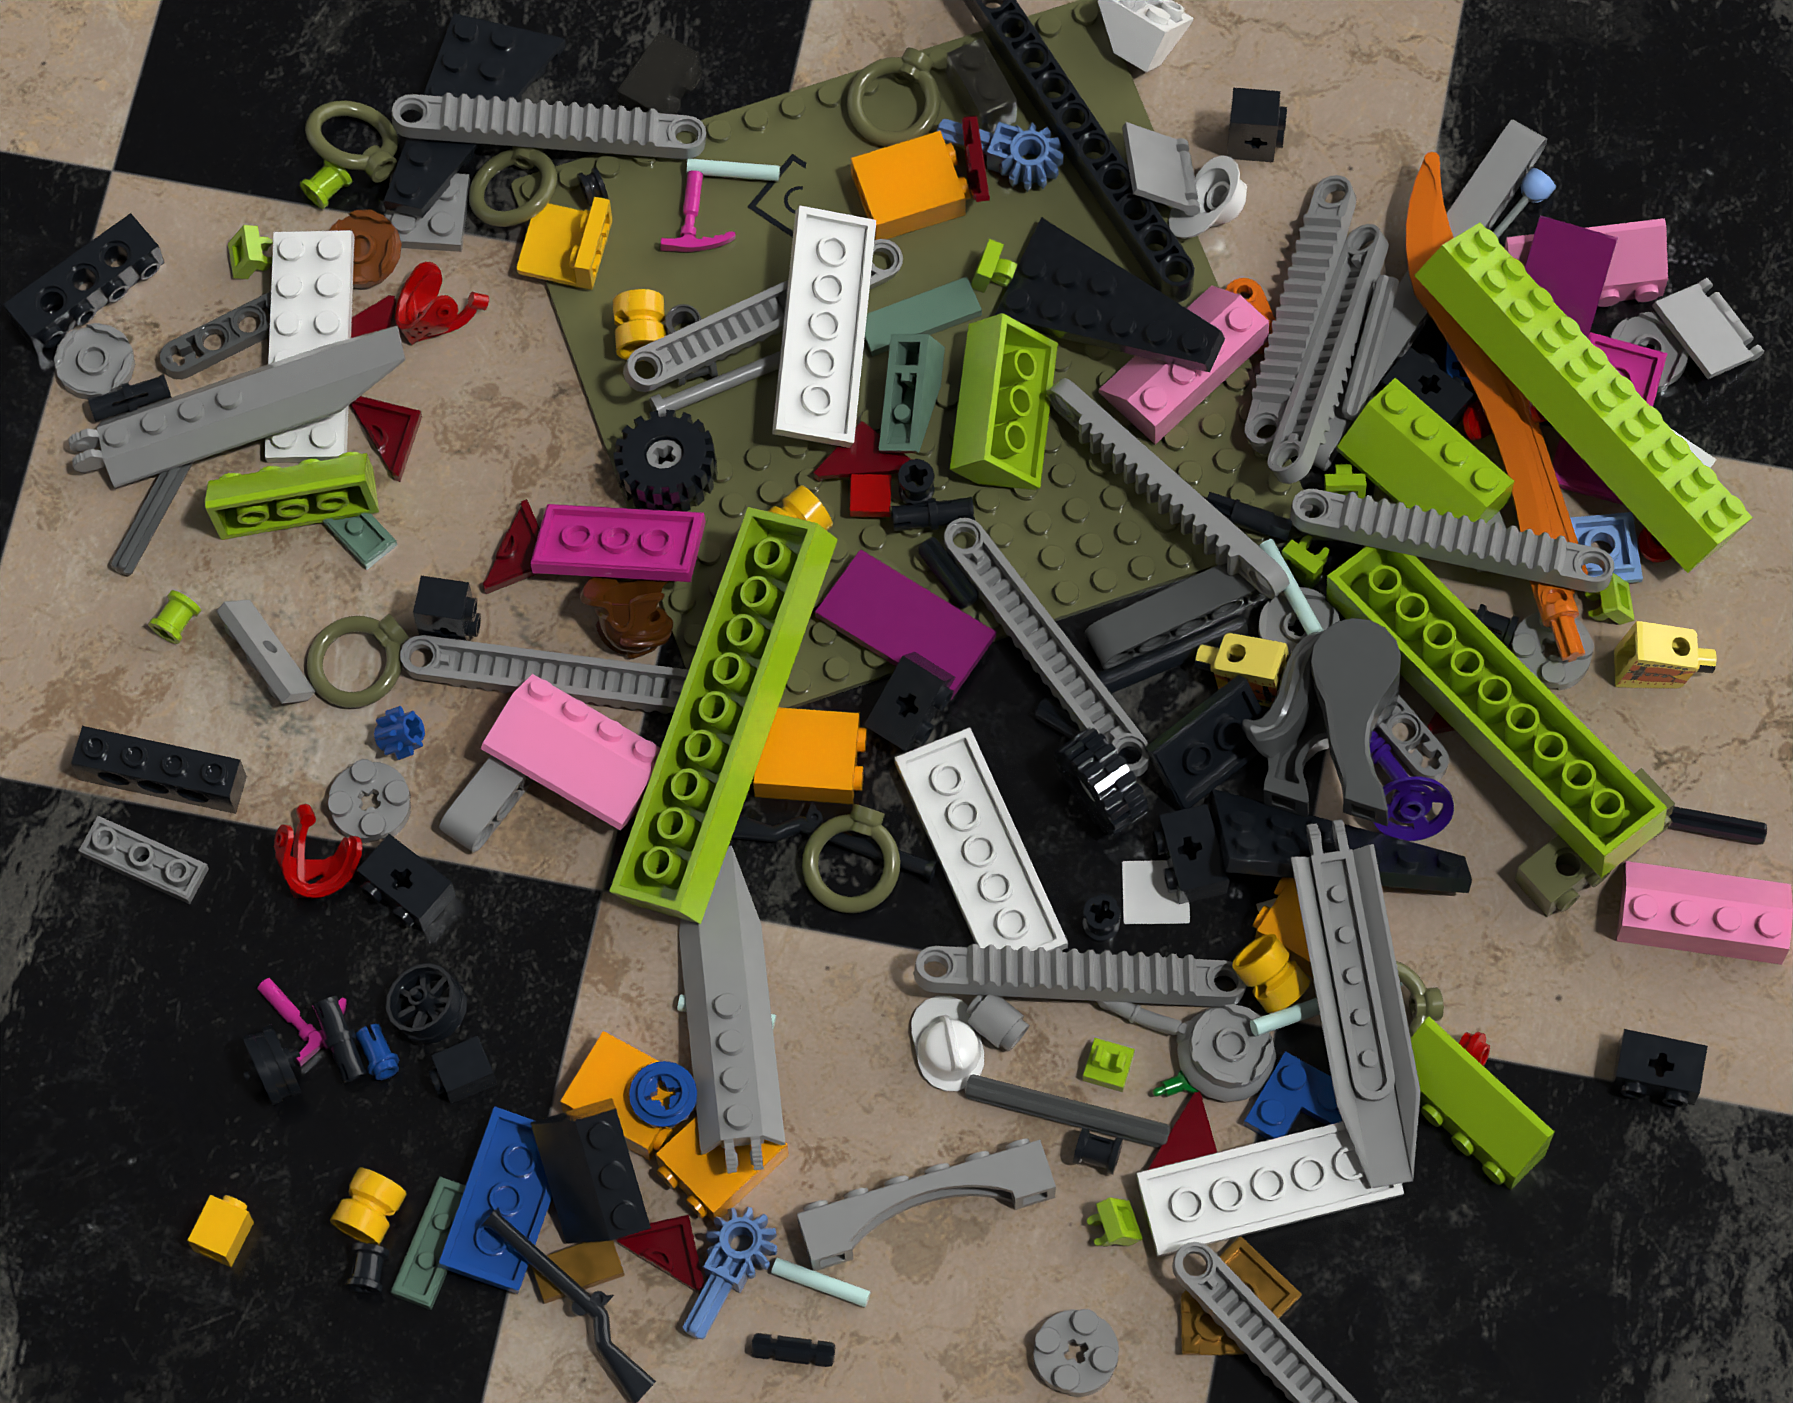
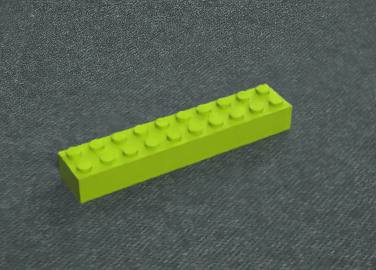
M1481 222L1443 244L1414 275L1687 573L1723 547L1753 518L1745 510L1742 501L1732 495L1721 484L1715 472L1697 458L1690 450L1688 443L1682 437L1676 435L1663 421L1659 411L1650 406L1637 393L1632 382L1613 367L1608 361L1606 354L1589 341L1580 331L1579 325L1572 318L1567 317L1553 302L1550 293L1540 287L1529 276L1523 264L1513 258L1499 243L1497 236L1491 230L1485 228Z
M748 507L609 891L631 905L698 924L702 922L838 541L836 537L818 523Z
M1366 546L1327 575L1326 599L1346 620L1351 618L1371 620L1389 631L1396 639L1401 654L1400 675L1601 878L1664 829L1667 807L1416 556Z

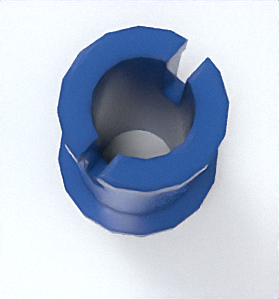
M371 1024L372 1033L369 1034L365 1026L356 1033V1039L360 1043L369 1062L367 1067L369 1074L375 1075L377 1080H384L398 1072L399 1067L397 1064L400 1060L397 1054L391 1053L380 1025Z

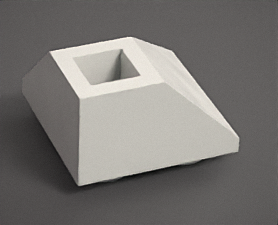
M1097 0L1113 52L1145 72L1163 63L1194 19L1184 13V8L1180 4L1172 0Z

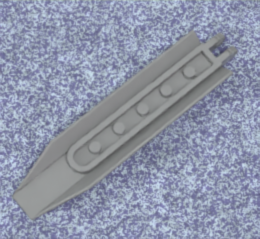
M394 326L327 344L138 408V410L103 420L98 425L97 430L84 429L69 437L70 449L76 452L84 451L73 457L74 470L86 473L106 466L114 488L339 413L406 360L399 328Z
M1343 820L1332 821L1331 831L1337 851L1323 854L1320 829L1317 823L1307 825V837L1311 856L1291 857L1336 1105L1370 1188L1413 1182L1421 1091L1374 844L1355 850L1349 849Z
M728 846L701 924L681 919L679 940L693 1079L697 1087L696 1109L701 1154H706L721 1145L722 1148H725L727 1173H735L738 1167L737 1152H735L736 1146L751 1145V1164L754 1166V1170L764 1169L761 1144L764 1143V1140L779 1145H786L762 926L732 846Z

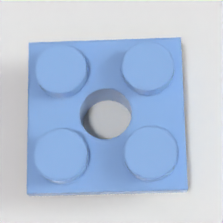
M1632 512L1570 517L1578 544L1591 546L1595 541L1607 542L1613 550L1609 554L1614 561L1613 573L1628 583L1642 582L1643 576ZM1585 564L1588 576L1597 577L1604 573L1597 564Z

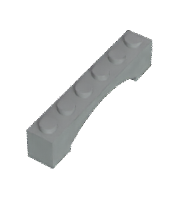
M1029 1139L1016 1140L1006 1145V1150L990 1155L989 1151L977 1152L966 1157L965 1163L949 1167L948 1163L934 1165L925 1170V1175L909 1179L908 1176H898L886 1181L883 1188L870 1192L868 1188H859L846 1193L844 1199L828 1204L826 1200H821L806 1205L803 1208L804 1212L797 1213V1220L812 1270L818 1271L853 1260V1249L867 1234L893 1216L924 1203L953 1197L976 1196L1012 1202L1014 1209L1017 1210L1055 1198L1056 1185L1041 1140L1030 1142Z

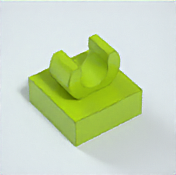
M243 225L228 242L233 278L249 279L256 269L265 271L272 267L273 257L264 256L262 251H267L273 244V241L268 237H260L258 226Z
M992 239L988 240L971 281L973 289L984 293L991 280L1000 286H1009L1017 264L1007 259H999L1004 244Z
M1351 464L1335 465L1336 474H1325L1324 491L1342 495L1355 492L1357 497L1361 499L1366 496L1365 473L1352 474Z
M1306 535L1300 540L1299 544L1291 539L1282 550L1281 555L1295 580L1304 587L1312 589L1321 578L1323 565L1327 561L1329 549L1324 547L1319 554L1313 555L1307 550L1311 545L1313 537Z
M1615 573L1612 575L1609 586L1603 591L1596 593L1585 592L1586 597L1590 600L1596 601L1601 599L1602 602L1599 608L1588 611L1589 616L1594 620L1604 621L1610 618L1619 625L1635 621L1629 583Z
M1094 1038L1083 1074V1081L1123 1092L1135 1049Z
M1109 1197L1097 1203L1096 1206L1099 1213H1095L1087 1219L1088 1225L1098 1226L1103 1224L1104 1235L1094 1240V1244L1097 1246L1108 1247L1113 1244L1131 1246L1143 1240L1129 1200Z

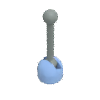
M1537 168L1530 169L1521 183L1523 197L1493 232L1497 238L1500 237L1528 202H1542L1550 196L1556 188L1552 179Z

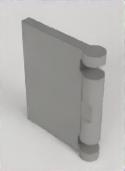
M1126 122L1122 126L1133 194L1183 210L1188 216L1197 215L1200 212V205L1197 201L1198 193L1191 154L1188 152V141L1183 138L1174 139Z
M1705 278L1693 286L1655 301L1652 307L1707 379H1710L1748 361L1758 359L1764 353V350L1760 345H1756L1750 350L1746 348V345L1754 337L1719 292H1715L1709 297L1705 295L1713 286L1711 281Z

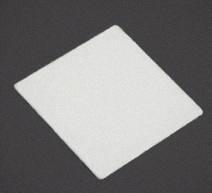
M1166 860L1122 862L1124 924L1190 923L1189 902L1179 904L1176 892L1169 893L1163 874V869L1168 868Z

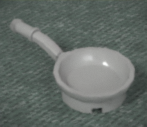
M1097 1001L1102 1009L1110 1010L1128 1019L1132 1024L1135 1022L1159 1032L1176 1035L1180 1069L1190 1085L1206 1097L1224 1102L1246 1100L1264 1088L1274 1071L1276 1053L1273 1038L1269 1032L1259 1036H1255L1252 1033L1250 1021L1261 1016L1250 1008L1236 1004H1227L1222 1007L1209 1008L1192 1017L1191 1020L1181 1023L1180 1020L1146 1010L1140 1004Z

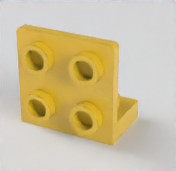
M594 197L591 210L585 209L584 211L548 203L539 214L530 220L516 267L517 273L593 290L613 221L610 200Z

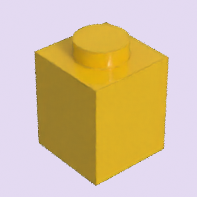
M210 1195L188 1238L193 1251L232 1267L254 1223L249 1212L246 1211L247 1205L228 1195H225L223 1200Z

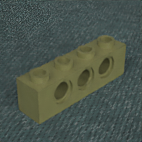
M1641 768L1634 775L1667 807L1664 829L1655 836L1657 837L1671 825L1672 820L1669 816L1673 812L1675 803ZM1557 835L1518 866L1514 881L1548 917L1557 909L1561 912L1569 909L1579 899V891L1588 884L1592 887L1597 886L1610 872L1601 878ZM1640 848L1632 855H1630L1627 859H1625L1623 862H1626L1629 859H1631L1640 850ZM1567 864L1572 866L1577 874L1564 876L1558 872L1556 867Z

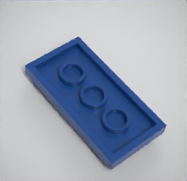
M494 1106L438 1267L515 1294L519 1293L529 1262L492 1229L482 1227V1224L499 1207L501 1215L534 1245L536 1244L552 1199V1194L530 1123L535 1120Z

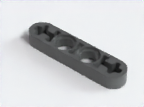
M271 291L165 344L160 351V361L164 372L173 379L182 380L268 338L270 322H267L263 309L267 308L270 315ZM253 316L261 321L259 328L250 333L240 330L239 324L241 320L245 317ZM212 334H220L225 338L224 345L217 350H209L203 346L205 339ZM195 343L201 355L199 358L196 357L195 351L193 352L191 346ZM179 353L181 357H184L185 364L178 366L176 362H173L172 356Z

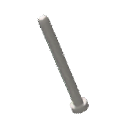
M781 351L662 399L660 394L649 398L652 411L658 410L659 417L666 416V409L679 410L779 369Z

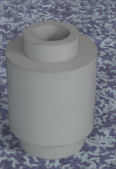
M989 994L987 996L977 995L966 1009V1012L971 1015L967 1024L997 1048L1002 1046L1007 1051L1015 1047L1030 1026L1023 1020L1024 1015L1000 996Z

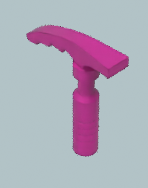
M692 170L687 173L683 206L685 222L684 226L681 227V238H661V251H703L724 246L735 240V232L732 231L726 232L725 235H714L713 238L704 236L702 239L696 238L694 222L695 217L699 213L703 180L702 172Z
M267 978L257 989L287 1023H293L300 1031L299 1036L304 1041H308L307 1045L299 1052L300 1057L295 1058L297 1064L301 1067L324 1046L325 1035L323 1030L317 1031L312 1024H307L300 1017V1011L270 978ZM341 998L338 1003L344 1015L347 1002L345 998Z

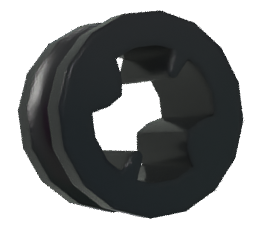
M596 167L591 169L589 175H584L582 172L577 174L582 193L589 207L592 206L594 197L608 199L607 190Z

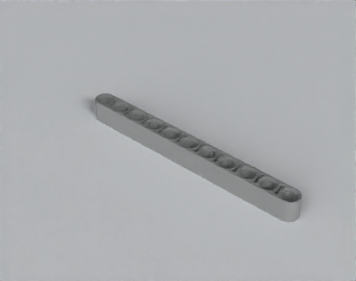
M1514 119L1508 123L1447 212L1454 238L1479 222L1489 230L1492 228L1520 187L1525 175L1540 157L1547 142L1546 137ZM1408 271L1398 284V290L1366 405L1379 393L1381 380L1408 351L1431 318L1414 295ZM1359 345L1355 347L1356 353L1358 352ZM1350 357L1352 369L1346 370L1347 382H1341L1344 392L1337 395L1339 406L1333 407L1334 419L1328 420L1331 428L1330 432H1324L1326 443L1319 445L1313 465L1322 471H1326L1339 453L1336 450L1337 445L1354 423L1352 420L1343 418L1341 411L1356 357Z

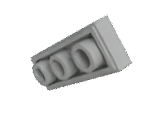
M251 600L226 601L217 609L219 617L225 624V631L230 637L237 640L247 654V662L251 667L259 671L269 685L268 690L276 700L283 704L308 701L316 692Z
M97 816L79 849L81 856L188 904L191 903L209 870L208 865L100 816ZM141 855H149L146 861H137Z

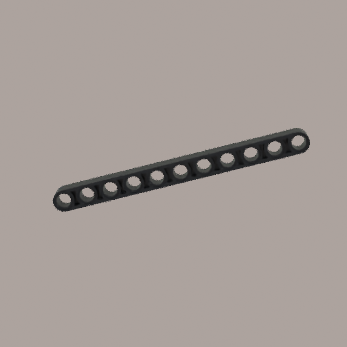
M963 0L1053 136L1060 140L1061 148L1154 287L1177 303L1185 301L1193 291L1195 267L1192 260L1152 201L1133 194L1128 165L1016 0ZM989 3H997L1000 5V7L989 8L985 5ZM1013 32L1018 33L1021 36L1017 38H1009L1005 35ZM1030 62H1036L1041 66L1037 68H1029L1025 66V64ZM1050 92H1056L1061 96L1058 98H1049L1045 94ZM1076 122L1081 127L1074 129L1067 127L1066 124ZM1096 152L1102 157L1091 159L1086 154ZM1118 183L1123 187L1115 190L1106 187V185ZM1131 213H1137L1143 216V218L1131 220L1126 216ZM1150 244H1159L1164 249L1160 251H1152L1148 249L1147 246ZM1173 274L1180 275L1184 280L1173 282L1167 277Z

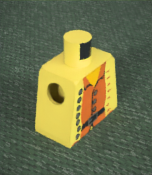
M1636 621L1614 649L1615 687L1681 688L1695 672H1714L1717 660L1715 649L1698 648L1697 633L1693 629Z
M1227 633L1223 637L1220 649L1203 644L1200 645L1196 655L1195 667L1214 672L1218 689H1221L1237 675L1243 676L1247 679L1259 704L1271 708L1276 697L1284 664L1289 656L1287 643Z

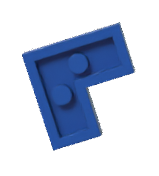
M1285 1051L1244 1120L1243 1126L1271 1140L1286 1136L1300 1111L1326 1126L1343 1122L1336 1105L1331 1076Z

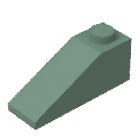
M891 334L879 451L881 453L920 452L941 387L945 347L929 334Z

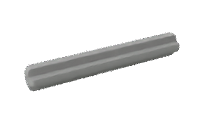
M1381 275L1377 279L1342 406L1341 416L1347 420L1355 421L1366 406L1398 290L1399 282L1395 277Z

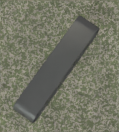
M1227 563L1212 567L1094 622L1085 630V635L1103 669H1109L1261 601L1266 596L1260 593L1239 573L1231 576L1228 575Z

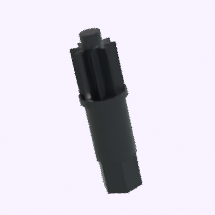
M1209 492L1208 497H1204L1235 526L1266 536L1270 535L1288 540L1293 524L1291 519L1240 502V499L1234 500Z

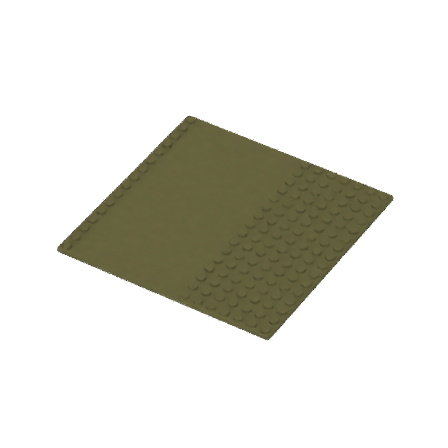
M1077 0L1027 16L1128 165L1122 126L1127 122L1154 131L1125 59L1113 52L1098 1ZM984 31L920 50L934 62L929 73L937 83L941 99L937 120L927 134L937 132L938 125L943 119L962 124L961 119L963 117L976 115L979 129L990 133L995 132L998 122L1014 127L1017 125L1023 131L1028 130L1032 122L1036 126L1037 132L1047 127ZM1011 32L1006 34L1005 36L1009 38H1017L1021 35L1018 33ZM1030 62L1025 64V66L1029 68H1037L1041 66L1036 62ZM860 69L700 120L706 128V143L702 153L692 159L777 165L781 167L793 153L806 162V168H803L793 161L781 175L779 181H776L756 205L794 232L795 214L785 207L784 197L788 190L796 186H803V189L793 191L788 197V204L794 210H797L800 205L867 218L851 176V158L885 148V146L877 145L864 138L853 126L848 114V92L853 80L862 70ZM888 73L876 78L869 84L863 96V109L867 119L874 126L885 131L895 132L911 127L919 120L925 107V96L921 86L918 83L905 79L899 73ZM1050 92L1045 94L1049 98H1058L1061 96L1056 92ZM1070 122L1066 124V126L1069 128L1076 129L1081 127V125L1076 122ZM681 131L675 136L679 142L684 144H691L697 140L696 135L690 131ZM953 146L958 160V165L954 166L957 176H964L968 184L965 149ZM1062 148L1059 151L1063 154V164L1058 167L1059 175L1056 180L1047 178V185L1044 189L1037 183H1032V187L1028 192L1024 188V182H1020L1012 187L1009 183V176H1002L998 172L987 169V156L983 155L990 201L976 202L970 192L971 198L966 200V215L887 239L894 242L901 249L903 264L891 280L869 290L867 314L966 276L971 284L981 254L989 239L1004 244L999 259L1010 260L1016 263L1018 267L1041 217L1153 288L1155 287ZM1096 152L1086 154L1091 159L1102 157ZM596 153L555 166L557 186L549 202L550 204L582 211L585 209L591 210L582 193L577 174L582 172L584 175H589L591 169L596 167L604 182L611 205L613 221L593 290L545 280L617 481L618 476L614 462L615 443L617 438L623 439L622 430L627 425L632 429L635 428L634 419L642 416L644 421L651 419L649 412H652L649 398L660 394L663 399L710 380L712 377L705 375L689 379L682 386L678 385L676 379L647 392L631 388L623 375L624 365L627 360L620 358L616 353L615 330L618 326L614 323V297L629 290H653L663 295L665 318L672 307L679 304H687L698 310L702 320L789 279L793 238L748 208V205L769 181L703 175L699 213L695 217L694 222L696 238L702 239L703 236L713 238L714 235H725L726 232L732 231L735 232V240L724 246L703 251H661V238H681L680 231L685 222L683 206L688 159ZM1034 154L1022 156L1026 160H1033L1038 157ZM541 172L515 179L512 182V191L518 207L532 199L539 190L542 181ZM1118 183L1106 185V187L1115 190L1123 187ZM1151 200L1169 226V217L1173 207ZM1131 213L1126 216L1131 220L1143 218V216L1137 213ZM530 220L524 222L526 230H528ZM1198 235L1186 239L1176 237L1195 267L1193 291L1185 301L1179 302L1185 308L1189 307L1211 285L1219 288ZM1150 244L1147 246V248L1152 251H1160L1164 249L1159 244ZM883 252L873 253L872 262L877 268L886 270L891 267V260L887 254ZM1173 274L1167 277L1173 282L1184 280L1180 275ZM991 280L984 293L973 289L981 306L982 316L930 335L945 347L941 387L920 452L904 453L912 460L920 459L926 461L933 468L935 493L932 498H936V501L972 497L975 521L983 527L1054 621L1202 573L1217 566L1216 553L1206 555L1204 553V543L1197 545L1192 543L1193 532L1183 535L1181 533V522L1173 525L1170 523V512L1160 514L1158 512V502L1153 504L1147 503V492L1137 494L1135 492V482L1126 484L1124 482V472L1118 474L1113 472V462L1103 464L1101 462V452L1092 454L1090 452V442L1081 444L1079 442V431L1067 422L1051 404L1040 489L1029 490L977 484L950 470L968 325L995 316L1008 287L1000 286ZM665 319V321H663V322H661V323L666 327V319ZM680 323L674 329L678 331L691 324ZM783 330L777 335L769 336L762 342H756L749 348L741 349L736 354L732 353L723 360L715 361L718 376L781 351ZM1042 334L1058 343L1053 386L1062 378L1072 381L1201 496L1208 497L1209 492L1234 500L1240 499V502L1291 519L1293 499L1295 495L1303 491L1300 481L1290 484L1280 482L1268 466L1269 454H1262L1254 450L1245 433V424L1253 400L1252 389L1257 387L1256 375L1249 358L1157 444H1154L1099 393V389L1135 355ZM864 341L856 427L863 421L880 434L889 351L872 357ZM637 361L635 363V372L641 378L650 379L655 376L654 366L650 362ZM779 369L675 411L677 418H681L683 412L691 415L693 423L699 419L704 424L705 431L709 430L718 465L717 480H713L714 489L709 494L703 491L705 500L700 505H697L694 501L690 502L691 510L687 511L704 513L706 521L691 582L669 581L662 589L665 597L661 600L664 611L674 622L672 633L685 669H690L747 508L751 507L768 511L773 506L782 508V499L801 485L808 488L827 510L833 522V527L828 532L836 537L838 541L778 707L796 708L892 676L896 666L815 616V611L860 549L996 631V638L993 642L1010 637L1006 635L1003 626L996 622L993 613L987 610L982 599L978 598L975 603L965 609L960 608L919 555L918 547L931 537L936 538L945 549L944 533L948 525L939 526L937 530L925 527L894 532L892 508L890 517H850V477L824 479L821 482L814 479V471L838 446L772 434ZM1265 425L1259 429L1257 437L1261 439L1269 438L1275 433L1277 427L1275 425ZM671 454L665 458L660 457L658 459L659 464L662 465L665 461L673 462ZM1291 459L1287 460L1282 467L1292 464ZM899 473L883 474L891 475V506L906 505L899 496ZM912 481V482H914L917 486H921V485H919V484L917 483V481ZM623 495L627 508L638 509L634 507L633 499L628 501ZM681 507L673 508L674 511H682ZM1310 513L1309 518H1315L1313 513ZM1293 524L1287 541L1238 527L1258 546L1268 539H1273L1278 548L1287 545L1291 539L1296 542L1304 537ZM961 532L954 537L953 542L957 547L967 549L975 544L976 539L971 533Z

